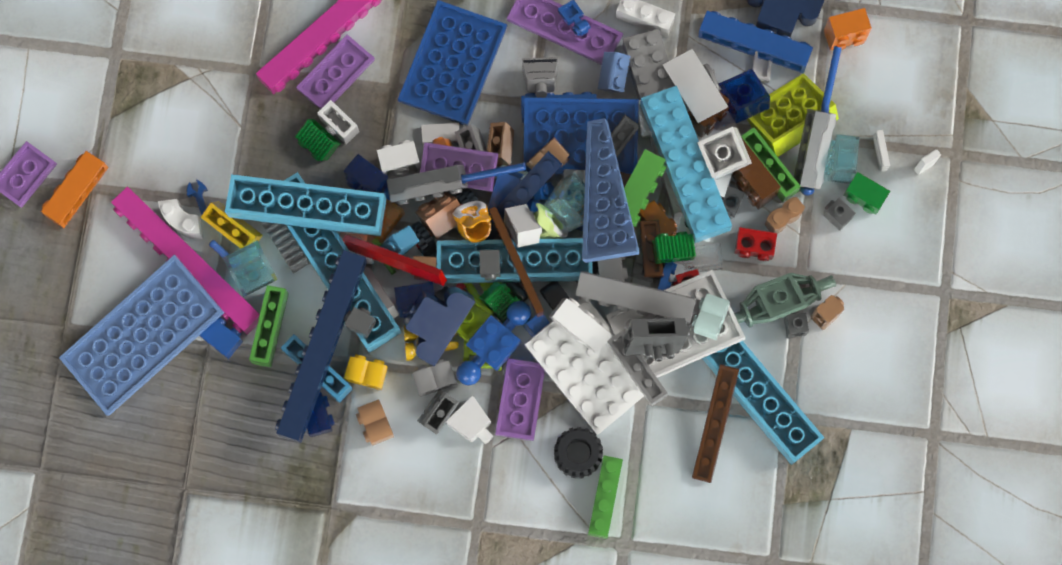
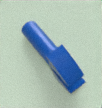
M196 179L199 185L198 192L193 190L192 184L189 182L187 196L196 198L202 215L207 209L203 193L208 191V189L201 181Z
M215 240L209 243V246L233 269L240 265Z

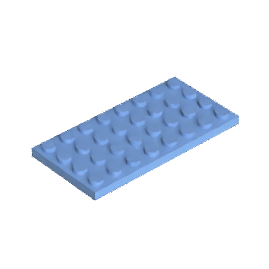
M173 255L62 354L59 359L107 416H110L225 312L180 259Z

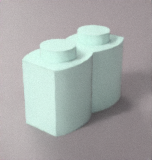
M708 293L705 298H701L698 309H701L698 316H694L692 322L694 333L717 340L729 308V300Z

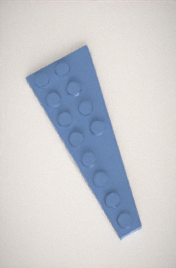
M605 118L588 121L582 260L588 263L639 255L638 243L608 121Z

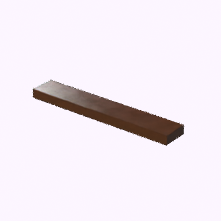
M493 207L489 209V214L538 318L544 315V309L497 208Z
M723 364L719 366L692 475L693 479L712 483L740 370L738 368Z

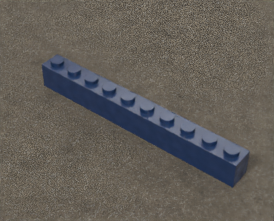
M343 250L342 255H338L335 265L337 269L330 276L329 284L331 285L329 290L324 292L322 309L319 308L317 311L316 326L310 330L309 338L311 340L309 345H305L302 356H304L302 364L299 363L295 373L297 375L296 381L290 385L289 393L291 394L289 400H285L282 407L284 412L282 419H278L275 426L276 434L280 437L302 443L343 330L345 316L350 310L367 263L364 256Z

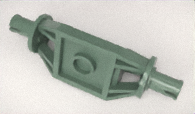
M788 273L755 286L746 299L740 302V311L734 313L738 323L745 322L749 328L753 327V324L777 320L807 308L816 300L820 301L822 299V291L836 287L835 279L830 275L816 281L812 275L804 276ZM798 284H809L810 287L800 289ZM756 301V306L748 310L747 307Z

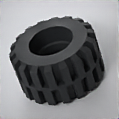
M569 428L568 431H564L558 437L554 446L555 463L560 471L562 470L565 475H569L571 478L590 476L601 464L603 457L601 440L597 438V434L590 432L588 428ZM574 442L586 444L590 450L588 460L581 464L570 461L567 457V448L570 444Z

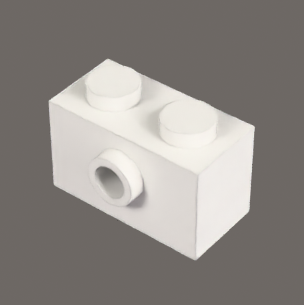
M331 100L317 113L319 119L327 126L325 129L332 136L336 135L344 144L350 142L359 133L358 126Z
M527 204L505 208L504 225L517 248L539 243L542 228L536 222L534 213L529 210Z

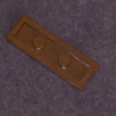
M659 220L640 221L644 279L664 277L663 263L655 264L652 244L654 238L660 234Z

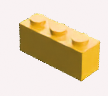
M220 201L211 202L200 218L244 252L252 251L263 235L243 219L228 217L225 213L226 206Z

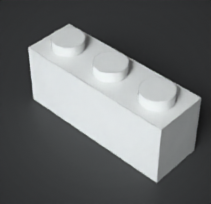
M620 0L616 10V19L648 31L659 29L661 36L668 37L674 23L675 13L641 0Z
M571 297L569 300L563 298L549 317L591 351L599 353L612 336L608 332L610 328L602 322L598 324L593 320L595 316L587 310L583 312L578 308L580 304Z

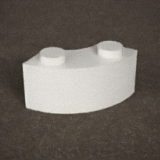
M178 199L158 201L161 214L177 233L192 239H203L202 220L198 215L183 211Z

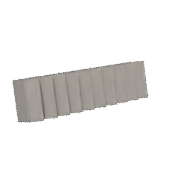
M261 222L293 274L309 264V261L285 224Z
M621 331L609 339L607 344L635 382L640 392L643 393L645 399L653 406L667 397L668 393L640 354L625 355L623 344L625 332Z

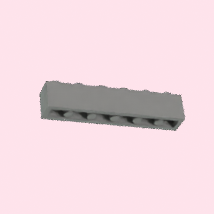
M584 271L580 273L575 294L582 301L590 302L593 299L597 300L599 305L609 307L610 304L618 305L617 309L629 311V308L637 310L636 313L640 315L656 314L655 318L658 319L667 317L685 318L686 322L691 323L696 298Z

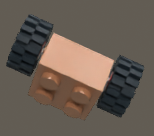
M464 188L462 193L454 196L445 192V196L434 198L429 203L426 202L419 206V210L415 213L420 221H417L410 227L419 239L416 247L423 256H429L437 250V245L432 238L433 236L438 239L457 226V222L453 218L454 210L464 203L478 201L469 188Z

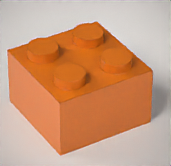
M862 8L828 18L824 34L830 50H834V46L841 47L843 50L850 45L859 46L865 43L872 29L866 9Z

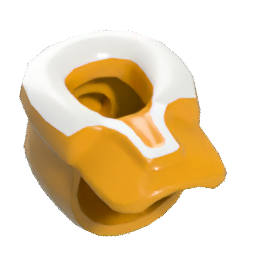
M470 201L458 206L454 210L453 218L457 222V229L466 240L478 243L484 241L491 232V217L488 215L489 212L485 203Z

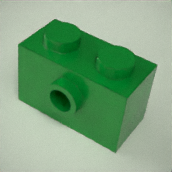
M857 172L843 196L850 203H857L862 206L865 212L876 215L891 191Z

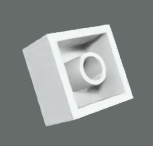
M733 126L697 142L712 178L718 179L752 164L739 131Z
M405 140L400 142L399 145H385L377 150L385 182L388 179L420 173L421 167L414 141Z

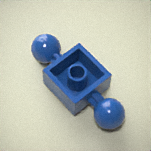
M523 301L511 303L507 309V319L503 324L490 315L469 340L466 346L477 355L472 361H464L458 366L456 375L462 384L468 386L476 384L481 377L480 368L485 362L498 371L522 343L511 331L516 326L525 325L530 320L531 309L527 303Z

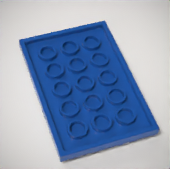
M438 0L398 97V102L468 126L506 32L507 24Z
M525 97L524 163L526 164L531 157L555 137L570 153L567 157L569 161L563 167H560L555 174H562L565 169L585 170L587 122L605 118L608 121L610 133L624 115L638 124L639 99ZM638 130L617 157L620 172L632 174L637 165ZM526 165V170L524 171L529 173L531 169Z

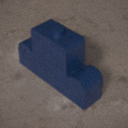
M747 0L748 4L752 7L762 6L756 22L757 28L773 31L774 34L786 35L790 38L798 19L804 26H812L816 23L825 1Z
M458 287L448 288L444 293V301L426 291H422L416 302L411 303L409 306L408 314L404 319L406 329L419 336L413 343L417 356L433 366L436 365L476 302L473 295Z

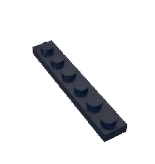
M548 151L496 207L503 223L505 208L526 204L562 166V163L552 153ZM492 218L491 232L485 240H493L499 234Z

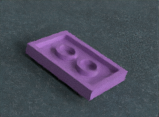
M26 141L0 172V193L22 208L56 167L57 163Z

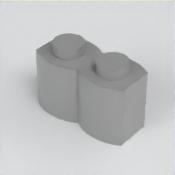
M445 359L438 360L435 366L427 367L423 365L415 368L416 371L412 373L420 397L457 384L449 360L445 361Z

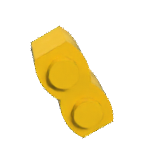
M355 354V357L350 356L344 380L382 390L388 366L384 365V361L374 359L371 362L367 361L366 357Z

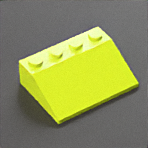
M801 74L743 110L742 114L751 127L758 131L777 157L801 143L807 109L821 110L824 92L805 74ZM830 100L829 112L836 114L837 121L839 118L836 104Z

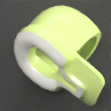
M536 203L538 211L534 212L536 222L542 228L540 239L566 238L568 223L564 213L554 205L545 207L540 203Z

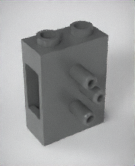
M631 319L623 335L625 355L645 354L646 359L654 357L656 362L663 360L662 354H666L668 359H673L675 357L674 354L680 352L687 337L690 335V328L686 325V319Z

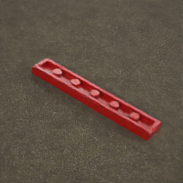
M345 235L343 238L346 247L352 252L442 286L447 281L441 269L350 235Z

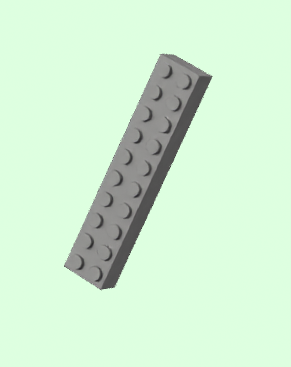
M659 29L623 38L622 47L624 54L631 57L628 68L639 100L645 96L675 86L663 64L668 62V57ZM649 137L653 153L660 156L653 137ZM665 171L661 180L673 219L682 217V211Z

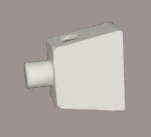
M473 396L446 421L450 428L470 442L479 437L484 444H487L494 437L487 430L491 425L490 419Z

